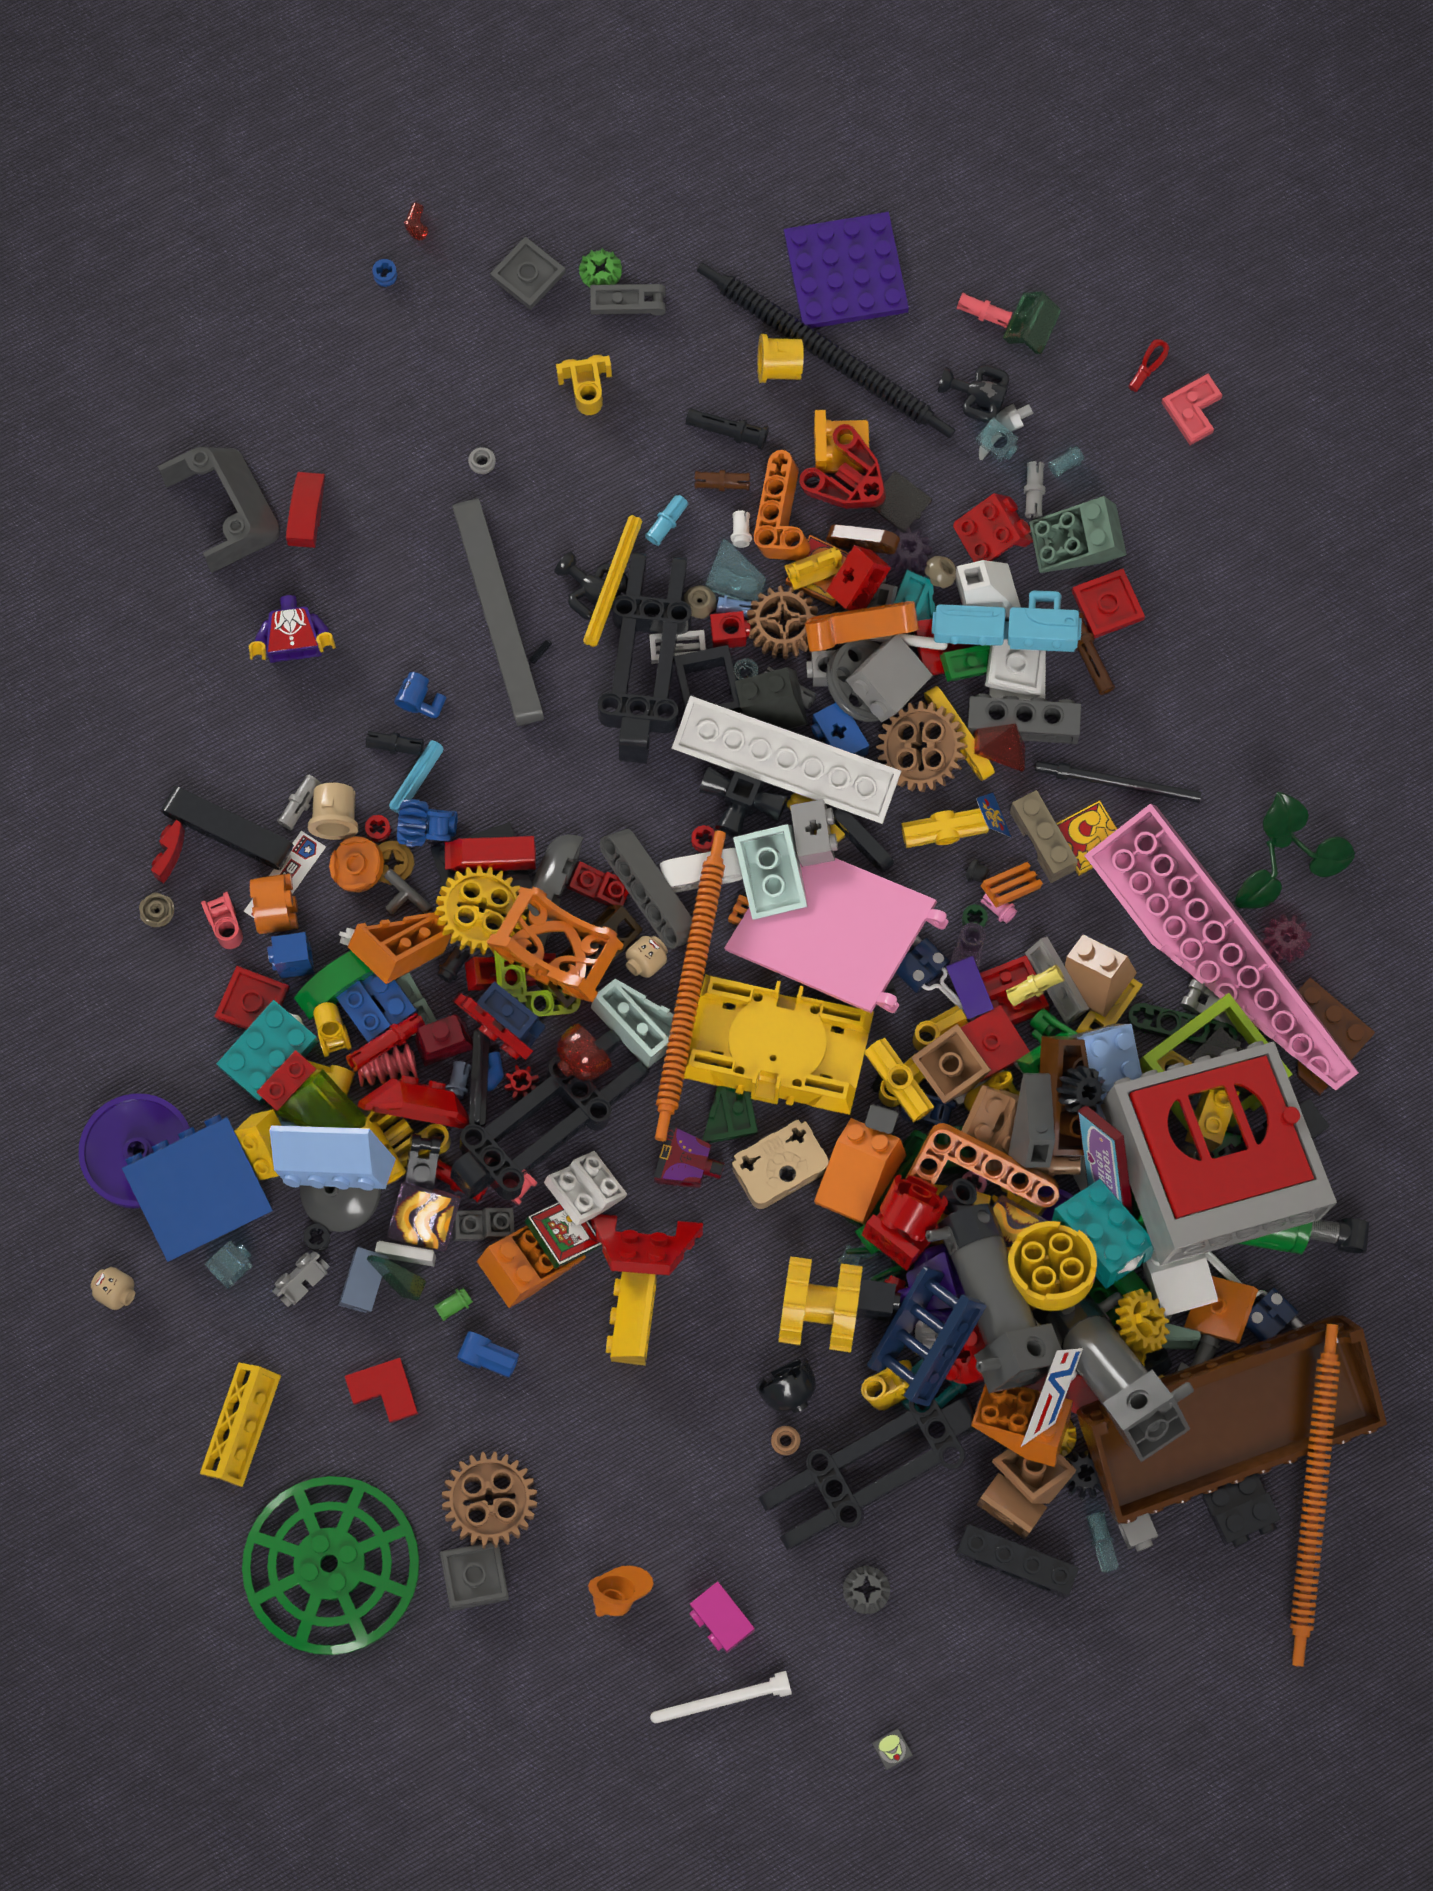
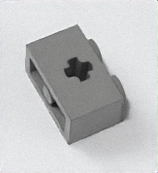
M823 799L790 805L797 857L802 867L835 861L834 851L838 850L836 834H831L830 825L835 824L832 808H827Z

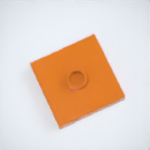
M1212 1276L1218 1302L1190 1309L1184 1327L1199 1331L1201 1334L1240 1344L1258 1289L1254 1286Z

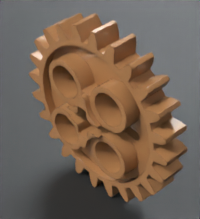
M919 701L918 709H916L912 703H908L907 712L901 708L898 711V718L895 716L890 717L891 725H882L887 730V733L878 734V737L884 740V744L876 746L877 749L884 751V754L880 755L878 760L887 762L886 766L901 771L897 783L898 786L903 787L908 782L907 787L910 791H913L916 785H918L920 792H925L926 785L935 791L936 782L946 786L944 779L946 776L952 779L955 778L952 773L953 768L957 770L962 769L957 761L958 759H966V756L960 753L961 749L968 748V745L960 742L961 739L966 737V734L964 732H957L962 724L959 721L952 723L955 715L949 713L945 716V707L941 706L936 711V704L931 702L926 709L925 703ZM923 722L924 727L921 734L920 723ZM935 726H940L941 735L937 739H931V729ZM907 727H913L914 735L912 738L904 740V730ZM922 742L926 743L927 748H922V752L917 750V746H921ZM939 753L941 755L940 764L936 767H931L930 758L934 754ZM912 754L914 757L913 764L908 768H904V757ZM923 761L924 770L920 771L921 762Z
M481 1452L480 1461H476L470 1455V1465L467 1466L464 1462L460 1461L459 1467L461 1472L451 1470V1476L454 1481L445 1480V1486L451 1490L442 1492V1498L450 1500L442 1504V1510L451 1511L445 1516V1520L455 1521L451 1526V1530L453 1532L461 1529V1540L468 1535L471 1536L472 1546L476 1543L477 1539L481 1540L482 1548L486 1547L488 1541H492L494 1547L498 1548L499 1539H503L508 1545L510 1542L509 1535L512 1534L519 1539L520 1532L518 1528L527 1530L529 1525L525 1519H534V1513L528 1510L537 1508V1502L530 1500V1498L537 1496V1490L528 1489L533 1485L534 1480L533 1478L524 1479L528 1470L525 1468L518 1471V1460L514 1461L511 1465L508 1464L507 1454L501 1461L497 1460L496 1452H493L491 1459H487L485 1453ZM498 1478H506L510 1485L506 1489H498L494 1485V1481ZM469 1482H476L480 1485L481 1489L479 1492L471 1494L464 1487ZM510 1494H514L516 1496L514 1499L503 1498ZM486 1495H491L492 1499H494L493 1505H488L487 1501H485ZM465 1501L475 1502L468 1506L463 1504ZM503 1506H509L514 1510V1515L509 1518H503L499 1515L498 1510ZM478 1510L484 1513L485 1518L481 1522H473L470 1520L469 1514L472 1511Z

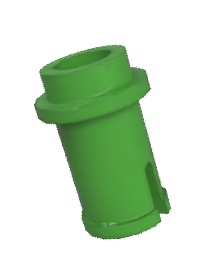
M464 1288L461 1290L455 1289L456 1293L439 1304L434 1305L443 1321L464 1307L470 1308L468 1305L473 1301Z

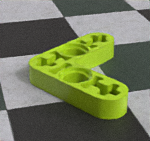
M494 951L497 984L519 1002H526V1007L538 1017L571 1014L578 1010L581 999L577 998L568 1008H564L562 1005H554V999L556 998L548 990L527 992L525 967H522L519 962H516V965L504 966V962L507 960ZM509 969L514 970L517 974V982L512 986L505 981V974ZM539 995L546 1000V1007L541 1012L537 1011L534 1007V1000Z

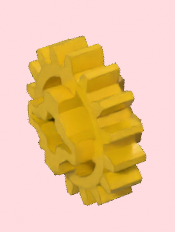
M1143 1289L1124 1294V1298L1118 1300L1120 1308L1115 1309V1312L1120 1316V1319L1116 1320V1324L1121 1326L1120 1335H1126V1344H1133L1134 1351L1141 1350L1142 1354L1161 1349L1162 1345L1167 1343L1165 1335L1170 1334V1331L1165 1327V1324L1169 1323V1319L1164 1317L1165 1308H1159V1299L1152 1300L1151 1292L1144 1293Z

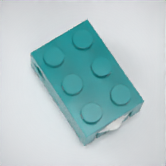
M273 1000L216 1064L221 1071L258 1103L263 1105L266 1101L257 1093L262 1085L295 1050L305 1058L319 1041L303 1025L302 1019L298 1015L287 1012Z
M1101 1179L1055 1208L1052 1221L1061 1222L1060 1225L1072 1228L1077 1232L1078 1230L1082 1231L1092 1242L1097 1255L1096 1278L1105 1288H1108L1115 1281L1117 1282L1139 1267L1141 1263L1151 1259L1154 1248L1149 1234Z

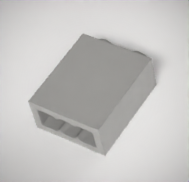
M897 634L884 641L846 681L882 723L895 715L933 675Z

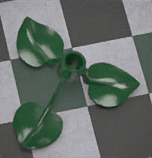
M1277 792L1262 824L1264 832L1270 839L1266 844L1269 847L1272 872L1270 874L1267 870L1261 869L1250 875L1237 893L1234 904L1239 908H1262L1270 905L1278 898L1282 890V884L1276 879L1278 871L1275 846L1285 848L1293 841L1307 855L1314 858L1309 865V869L1314 875L1320 877H1330L1342 872L1353 861L1356 853L1351 843L1342 837H1331L1318 846L1316 853L1312 852L1292 833L1301 830L1306 825L1309 817L1307 809L1296 798L1282 792Z

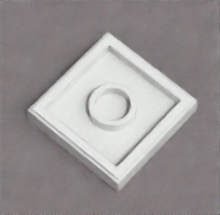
M1004 639V643L1001 646L990 645L985 686L1039 697L1041 695L1046 651L1010 649L1008 639Z

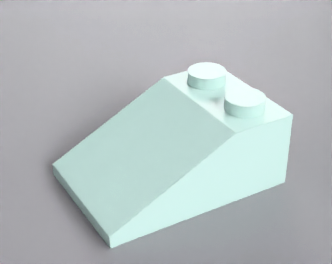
M786 824L733 837L752 920L808 907L792 825Z

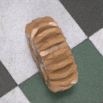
M780 585L777 593L772 588L768 589V596L760 593L758 595L759 602L752 601L751 608L753 610L747 611V617L750 619L747 623H750L751 629L749 631V638L755 639V648L763 645V654L771 650L772 657L775 659L778 653H783L785 660L788 658V652H792L797 657L799 655L798 648L806 652L808 650V640L805 622L809 618L817 616L816 614L818 613L817 606H811L812 598L809 597L803 600V590L796 595L792 586L788 592H784L783 586ZM778 606L775 613L763 617L769 609ZM787 606L797 609L802 615L789 611ZM781 613H783L784 620H786L785 632H783V626L780 625ZM799 627H804L800 634L788 639L792 631L799 630ZM767 629V632L776 633L779 639L771 637L764 630Z

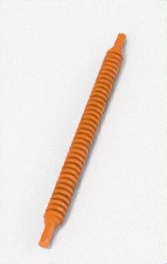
M715 831L711 854L702 865V875L700 876L699 889L690 926V937L688 938L687 951L685 952L686 958L682 967V979L679 982V993L677 994L676 1007L674 1008L675 1014L672 1018V1028L670 1029L669 1042L667 1043L666 1057L664 1059L665 1063L663 1064L662 1078L660 1079L661 1085H659L658 1089L660 1092H658V1099L656 1100L657 1111L660 1113L655 1139L658 1141H666L671 1115H674L675 1110L679 1107V1095L682 1092V1081L684 1080L685 1067L687 1066L689 1056L688 1052L690 1051L689 1045H691L690 1038L693 1035V1024H695L696 1010L698 1009L697 1003H699L700 989L702 988L703 975L705 973L704 968L706 967L707 954L709 953L708 947H710L711 933L713 932L715 913L717 912L720 896L719 892L721 891L725 870L724 860L721 858L726 833L723 831Z
M1327 1324L1324 1353H1321L1320 1359H1317V1363L1323 1365L1322 1367H1316V1371L1322 1372V1375H1315V1379H1321V1383L1315 1382L1314 1385L1315 1387H1320V1390H1314V1394L1319 1395V1398H1313V1402L1319 1404L1318 1406L1312 1405V1410H1318V1414H1311L1312 1418H1317V1421H1311L1310 1424L1316 1426V1429H1310V1433L1315 1434V1437L1309 1436V1441H1314L1315 1443L1308 1444V1448L1314 1449V1452L1307 1453V1456L1313 1457V1460H1307L1306 1463L1312 1465V1468L1306 1467V1472H1310L1311 1475H1305V1480H1311V1483H1304V1487L1310 1488V1491H1304L1303 1495L1309 1496V1499L1303 1498L1302 1503H1306L1308 1506H1302V1511H1306L1307 1514H1301V1519H1307V1522H1300V1526L1306 1527V1530L1300 1529L1299 1534L1305 1535V1537H1299V1542L1304 1543V1545H1298V1550L1304 1552L1297 1553V1557L1302 1558L1303 1561H1296V1565L1302 1566V1569L1296 1568L1295 1573L1301 1574V1576H1295V1581L1300 1582V1584H1294V1589L1300 1591L1293 1592V1597H1297L1299 1600L1292 1601V1604L1298 1605V1608L1292 1607L1291 1612L1297 1613V1615H1291V1620L1296 1621V1623H1290V1628H1293L1292 1635H1295L1292 1665L1304 1666L1307 1637H1310V1631H1314V1626L1308 1625V1623H1314L1315 1618L1309 1617V1615H1315V1610L1310 1609V1607H1316V1602H1312L1311 1599H1317V1595L1311 1594V1591H1318V1587L1312 1586V1584H1318L1319 1579L1313 1578V1576H1319V1571L1314 1570V1568H1320V1563H1315L1314 1561L1321 1560V1556L1315 1555V1552H1322V1548L1316 1547V1545H1322L1323 1540L1317 1539V1537H1323V1532H1319L1318 1529H1324V1524H1319L1318 1522L1325 1521V1517L1319 1516V1513L1325 1514L1326 1509L1320 1508V1505L1326 1506L1327 1501H1323L1321 1498H1327V1493H1322V1490H1328V1486L1322 1485V1483L1329 1482V1478L1323 1477V1474L1329 1475L1330 1470L1324 1469V1466L1330 1467L1331 1462H1325V1459H1331V1454L1325 1453L1326 1451H1332V1447L1326 1446V1443H1333V1439L1327 1438V1435L1333 1436L1334 1431H1328V1428H1334V1423H1329V1420H1335V1416L1329 1414L1330 1412H1336V1408L1330 1407V1404H1337V1400H1331V1396L1337 1397L1338 1393L1332 1392V1389H1338V1385L1333 1384V1381H1339V1377H1335L1333 1374H1340V1369H1334V1365L1340 1366L1341 1364L1338 1361V1355H1336L1338 1325Z

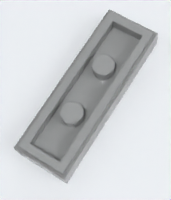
M1048 937L1041 938L1025 954L1037 974L1046 971L1054 965L1060 968L1065 980L1048 988L1046 991L1065 1024L1073 1023L1089 1007Z

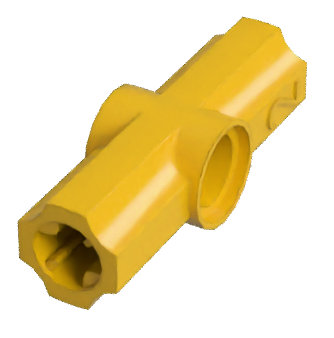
M980 808L954 813L951 810L934 813L930 818L901 824L906 848L931 843L948 845L959 841L960 838L984 834L989 831Z
M886 1038L879 1039L864 1051V1054L884 1080L887 1090L896 1097L913 1123L922 1119L934 1109L933 1104L913 1078L911 1069L903 1064ZM894 1075H902L906 1078L907 1082L904 1085H896L891 1078Z

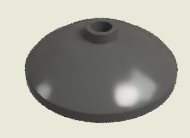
M300 1185L301 1202L307 1215L316 1224H321L327 1230L336 1232L350 1231L366 1223L374 1214L381 1196V1189L374 1188L371 1191H367L361 1188L348 1187V1189L343 1190L335 1187L334 1192L331 1193L327 1186L315 1188Z

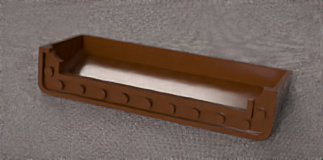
M1330 1316L1159 1378L1170 1393L1186 1382H1189L1194 1388L1193 1393L1177 1403L1190 1430L1143 1462L1139 1461L1121 1437L1107 1410L1099 1400L1080 1407L1076 1412L1112 1518L1118 1524L1131 1523L1141 1515L1161 1512L1168 1505L1188 1502L1195 1495L1215 1492L1222 1485L1242 1482L1247 1476L1255 1473L1263 1474L1269 1472L1274 1466L1282 1463L1290 1464L1296 1462L1298 1457L1304 1456L1308 1452H1314V1449L1308 1448V1444L1315 1443L1314 1441H1309V1436L1315 1437V1434L1310 1433V1429H1316V1426L1310 1424L1311 1421H1317V1418H1312L1311 1414H1318V1410H1312V1405L1318 1406L1319 1404L1313 1402V1398H1319V1395L1314 1394V1390H1320V1387H1315L1314 1385L1315 1382L1321 1383V1379H1315V1375H1322V1372L1316 1371V1367H1322L1323 1365L1317 1363V1359H1320L1321 1353H1324L1327 1324L1338 1325L1336 1355H1338V1361L1341 1364L1340 1366L1334 1365V1369H1340V1374H1333V1376L1339 1377V1381H1333V1384L1338 1385V1389H1332V1392H1337L1338 1394L1337 1397L1331 1396V1400H1337V1404H1330V1407L1336 1408V1412H1330L1329 1414L1335 1416V1420H1329V1423H1334V1428H1328V1431H1334L1333 1436L1327 1435V1438L1333 1439V1443H1326V1446L1348 1443L1352 1437L1361 1434H1372L1378 1428L1387 1425L1363 1328L1345 1316Z

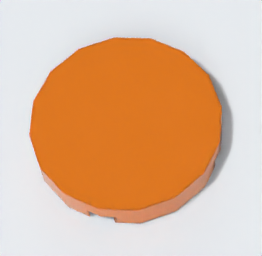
M353 836L344 839L337 850H334L331 855L329 864L331 877L334 882L346 891L360 893L369 890L378 882L383 873L384 858L378 845L365 837Z

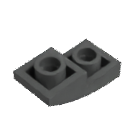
M513 1208L453 1211V1241L505 1238L515 1232Z

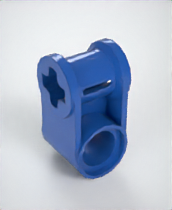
M427 810V833L425 834V839L449 841L456 835L457 811Z

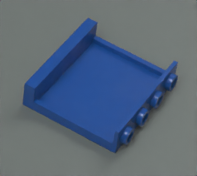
M220 1114L204 1121L206 1127L198 1131L191 1127L179 1133L180 1139L169 1144L168 1140H164L152 1146L153 1152L144 1157L140 1152L125 1159L127 1165L123 1166L122 1170L167 1262L273 1211L228 1116L222 1119Z

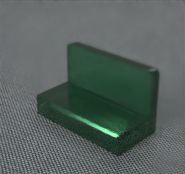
M1044 292L1023 293L1003 339L1009 344L1025 343L1034 353L1042 354L1061 309Z

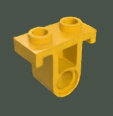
M593 355L585 360L576 361L568 359L560 364H556L559 385L564 384V379L571 378L577 409L585 415L598 413L603 404L599 374L606 373V377H612L610 357ZM585 395L595 396L592 400L583 399Z

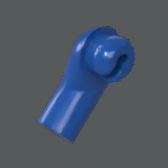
M500 1052L489 1053L488 1092L494 1090L504 1077Z

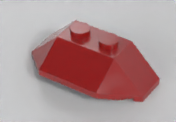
M402 1075L401 1080L390 1079L359 1100L357 1106L366 1111L461 1129L469 1125V1115L456 1094L445 1089V1083L429 1080L428 1085L418 1083L419 1078Z

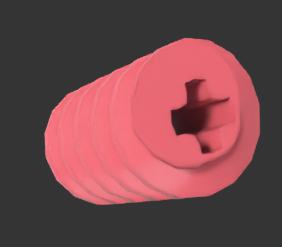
M406 1043L402 1053L395 1046L393 1047L392 1054H389L387 1051L372 1062H369L358 1070L360 1086L363 1087L365 1078L369 1085L373 1086L376 1077L384 1084L386 1083L387 1075L391 1079H398V1073L401 1076H409L410 1071L414 1077L418 1078L414 1051Z

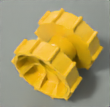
M790 1256L778 1342L800 1345L803 1322L807 1321L832 1325L829 1349L851 1352L863 1266L841 1264L838 1287L809 1283L812 1259Z

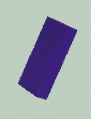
M973 956L946 966L967 1019L994 1009Z

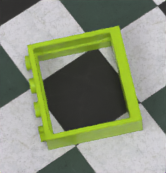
M1228 993L1139 1060L1143 1074L1151 1070H1157L1158 1073L1163 1072L1164 1070L1157 1061L1223 1012L1249 1045L1258 1041H1263L1264 1044L1268 1042L1231 994ZM1283 1063V1066H1284L1285 1071H1286V1073H1287V1076H1288V1078H1289V1077H1290L1291 1075H1293V1074L1290 1072V1070L1287 1068V1066ZM1254 1094L1241 1102L1244 1111L1249 1107L1252 1111H1255L1262 1105ZM1175 1101L1170 1109L1188 1131L1189 1127L1180 1103ZM1232 1113L1229 1121L1231 1128L1237 1124L1234 1113Z

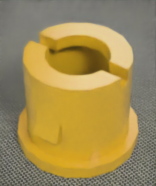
M760 334L757 359L759 383H766L767 379L801 380L804 357L802 339L768 338L767 334Z

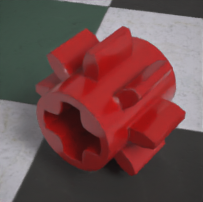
M516 1065L515 1072L512 1075L509 1073L505 1075L507 1080L511 1082L504 1086L505 1091L513 1090L512 1097L514 1101L517 1100L518 1096L525 1097L536 1088L533 1083L539 1081V1076L534 1075L531 1077L530 1066L526 1070H520ZM523 1079H526L527 1086L522 1085L518 1088L516 1081L522 1082Z

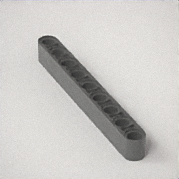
M475 498L454 504L452 507L517 727L544 720L541 704L480 500Z

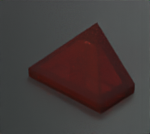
M1017 724L979 728L975 731L974 754L1019 771L1025 769V744Z

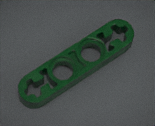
M1137 1003L1130 1008L1127 1021L1137 1031L1169 1038L1197 1016L1146 1003ZM1139 1010H1142L1147 1018H1153L1154 1013L1159 1015L1155 1021V1027H1151L1152 1020L1144 1019L1142 1023H1138L1137 1017L1133 1016V1014H1138ZM1166 1016L1172 1017L1176 1022V1028L1167 1031L1161 1027L1160 1020ZM1212 1020L1203 1027L1204 1034L1201 1037L1190 1036L1184 1042L1226 1051L1234 1046L1237 1040V1032L1228 1023ZM1209 1027H1213L1212 1033L1220 1035L1222 1031H1226L1227 1037L1231 1038V1040H1227L1223 1044L1220 1042V1037L1213 1035L1210 1041L1206 1040L1209 1034Z

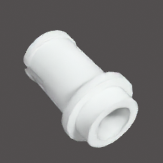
M736 511L732 514L733 534L731 535V541L735 547L744 548L749 546V542L752 541V535L749 533L750 513Z

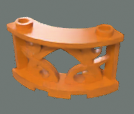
M520 887L518 890L519 896L498 932L491 934L487 944L509 963L513 964L516 961L522 967L528 968L526 974L539 982L548 985L551 981L554 985H560L563 988L562 993L593 1002L598 994L595 990L617 950H621L624 944L617 938V933L614 930L605 926L602 928L571 915L549 900L543 890L537 887H532V889ZM528 904H531L539 911L538 916L532 915L531 911H529L528 920L531 924L530 926L521 917ZM518 923L522 930L518 931L516 934L510 937L511 933L513 932L515 926ZM548 932H564L571 944L574 956H561L549 964L544 962L543 944L537 935ZM528 939L536 946L537 952L534 954L526 950V947L532 946ZM593 942L604 945L597 959L586 958V956L594 955L598 951V949L590 947V944ZM562 963L575 964V966L568 964V972L559 968V965ZM586 966H593L587 978L584 979Z

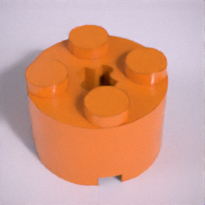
M291 873L250 879V896L253 898L254 905L252 911L256 930L259 934L298 929L296 915L298 905L296 896H292L291 892L293 890Z

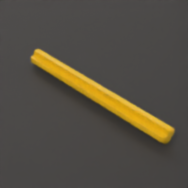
M631 515L627 519L583 639L584 643L591 647L598 645L642 524L640 517Z

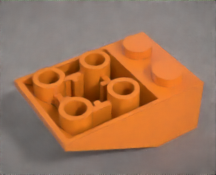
M525 1226L488 1246L477 1260V1263L508 1308H511L577 1265L586 1256L583 1255L555 1269L528 1226Z
M985 1384L971 1426L1027 1460L1055 1467L1070 1422L1073 1400L1064 1398L1056 1423L1021 1447L1041 1391L1022 1386L989 1393Z

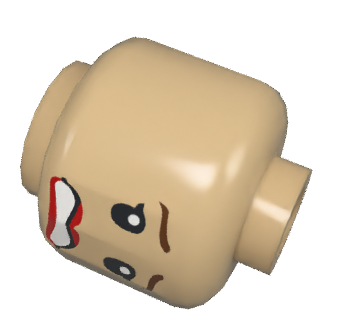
M642 936L627 949L626 959L628 962L626 967L635 976L640 975L650 978L666 964L668 950L659 938L655 936Z
M109 1267L105 1270L102 1269L92 1279L91 1289L94 1299L112 1310H118L124 1305L128 1306L135 1297L133 1278L117 1268Z

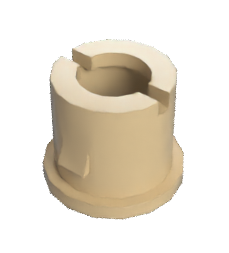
M324 783L315 787L313 815L308 822V831L312 835L324 839L341 840L357 834L358 823L354 820L356 793L353 791V788L342 783Z

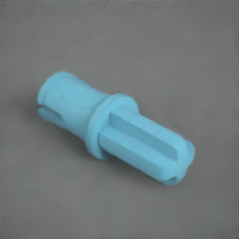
M680 495L674 496L665 510L657 514L658 519L648 533L645 534L646 539L652 544L659 546L670 529L677 526L675 522L688 506V501Z

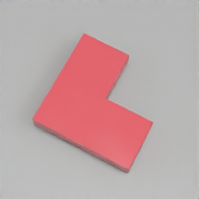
M1206 374L1162 398L1161 403L1189 445H1192L1213 433L1214 428L1202 412V409L1220 400L1222 393L1210 375Z

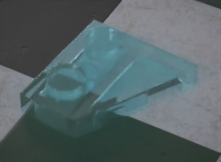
M723 539L705 586L715 593L727 595V597L736 600L759 602L758 595L763 592L766 577L733 545Z

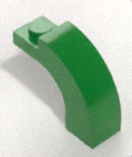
M349 951L313 976L301 988L294 999L308 1019H314L313 1011L319 1004L330 1002L336 1005L339 1002L336 998L338 995L357 981H364L374 972L352 951Z

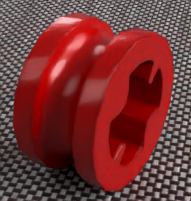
M374 815L366 821L365 831L371 841L380 843L389 838L391 827L387 818L382 815ZM374 824L377 826L384 824L385 826H382L384 832L381 834L375 832L373 834L371 833L374 831L372 826Z
M702 825L694 829L691 837L692 846L699 853L711 851L715 834L713 828ZM704 833L708 834L709 840L712 839V841L701 845L699 839L696 838L698 836L703 837Z

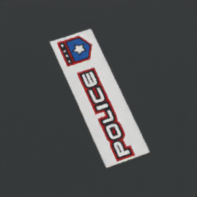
M303 831L294 840V847L282 869H274L269 875L291 873L293 882L292 894L326 848V846ZM253 899L244 910L251 917H253Z

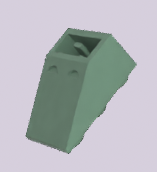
M1105 496L1029 522L1040 573L1102 564L1127 555L1117 506Z

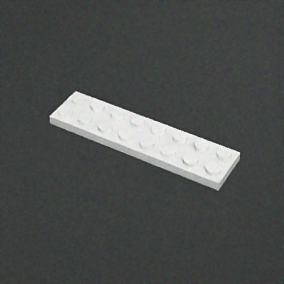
M693 696L689 698L672 749L811 799H823L825 804L881 824L884 822L901 771Z

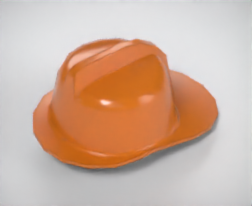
M621 1566L590 1580L588 1588L589 1592L593 1595L596 1615L598 1617L604 1615L623 1616L630 1610L634 1601L644 1597L651 1591L653 1578L647 1571L635 1566Z

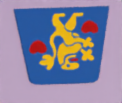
M994 793L978 797L977 802L988 828L1011 837Z

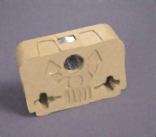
M796 1120L734 1155L732 1170L752 1205L757 1209H764L823 1176L828 1165V1157L817 1142L809 1125L806 1122L800 1123L799 1120ZM793 1134L803 1135L802 1143H799L797 1140L792 1142ZM747 1161L748 1164L754 1163L753 1171H749L747 1168L743 1169V1162ZM783 1172L793 1173L792 1181H782Z

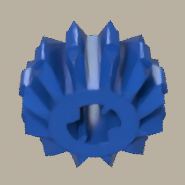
M417 799L402 801L397 826V841L399 844L415 847L422 846L425 843L427 810H429L427 802Z

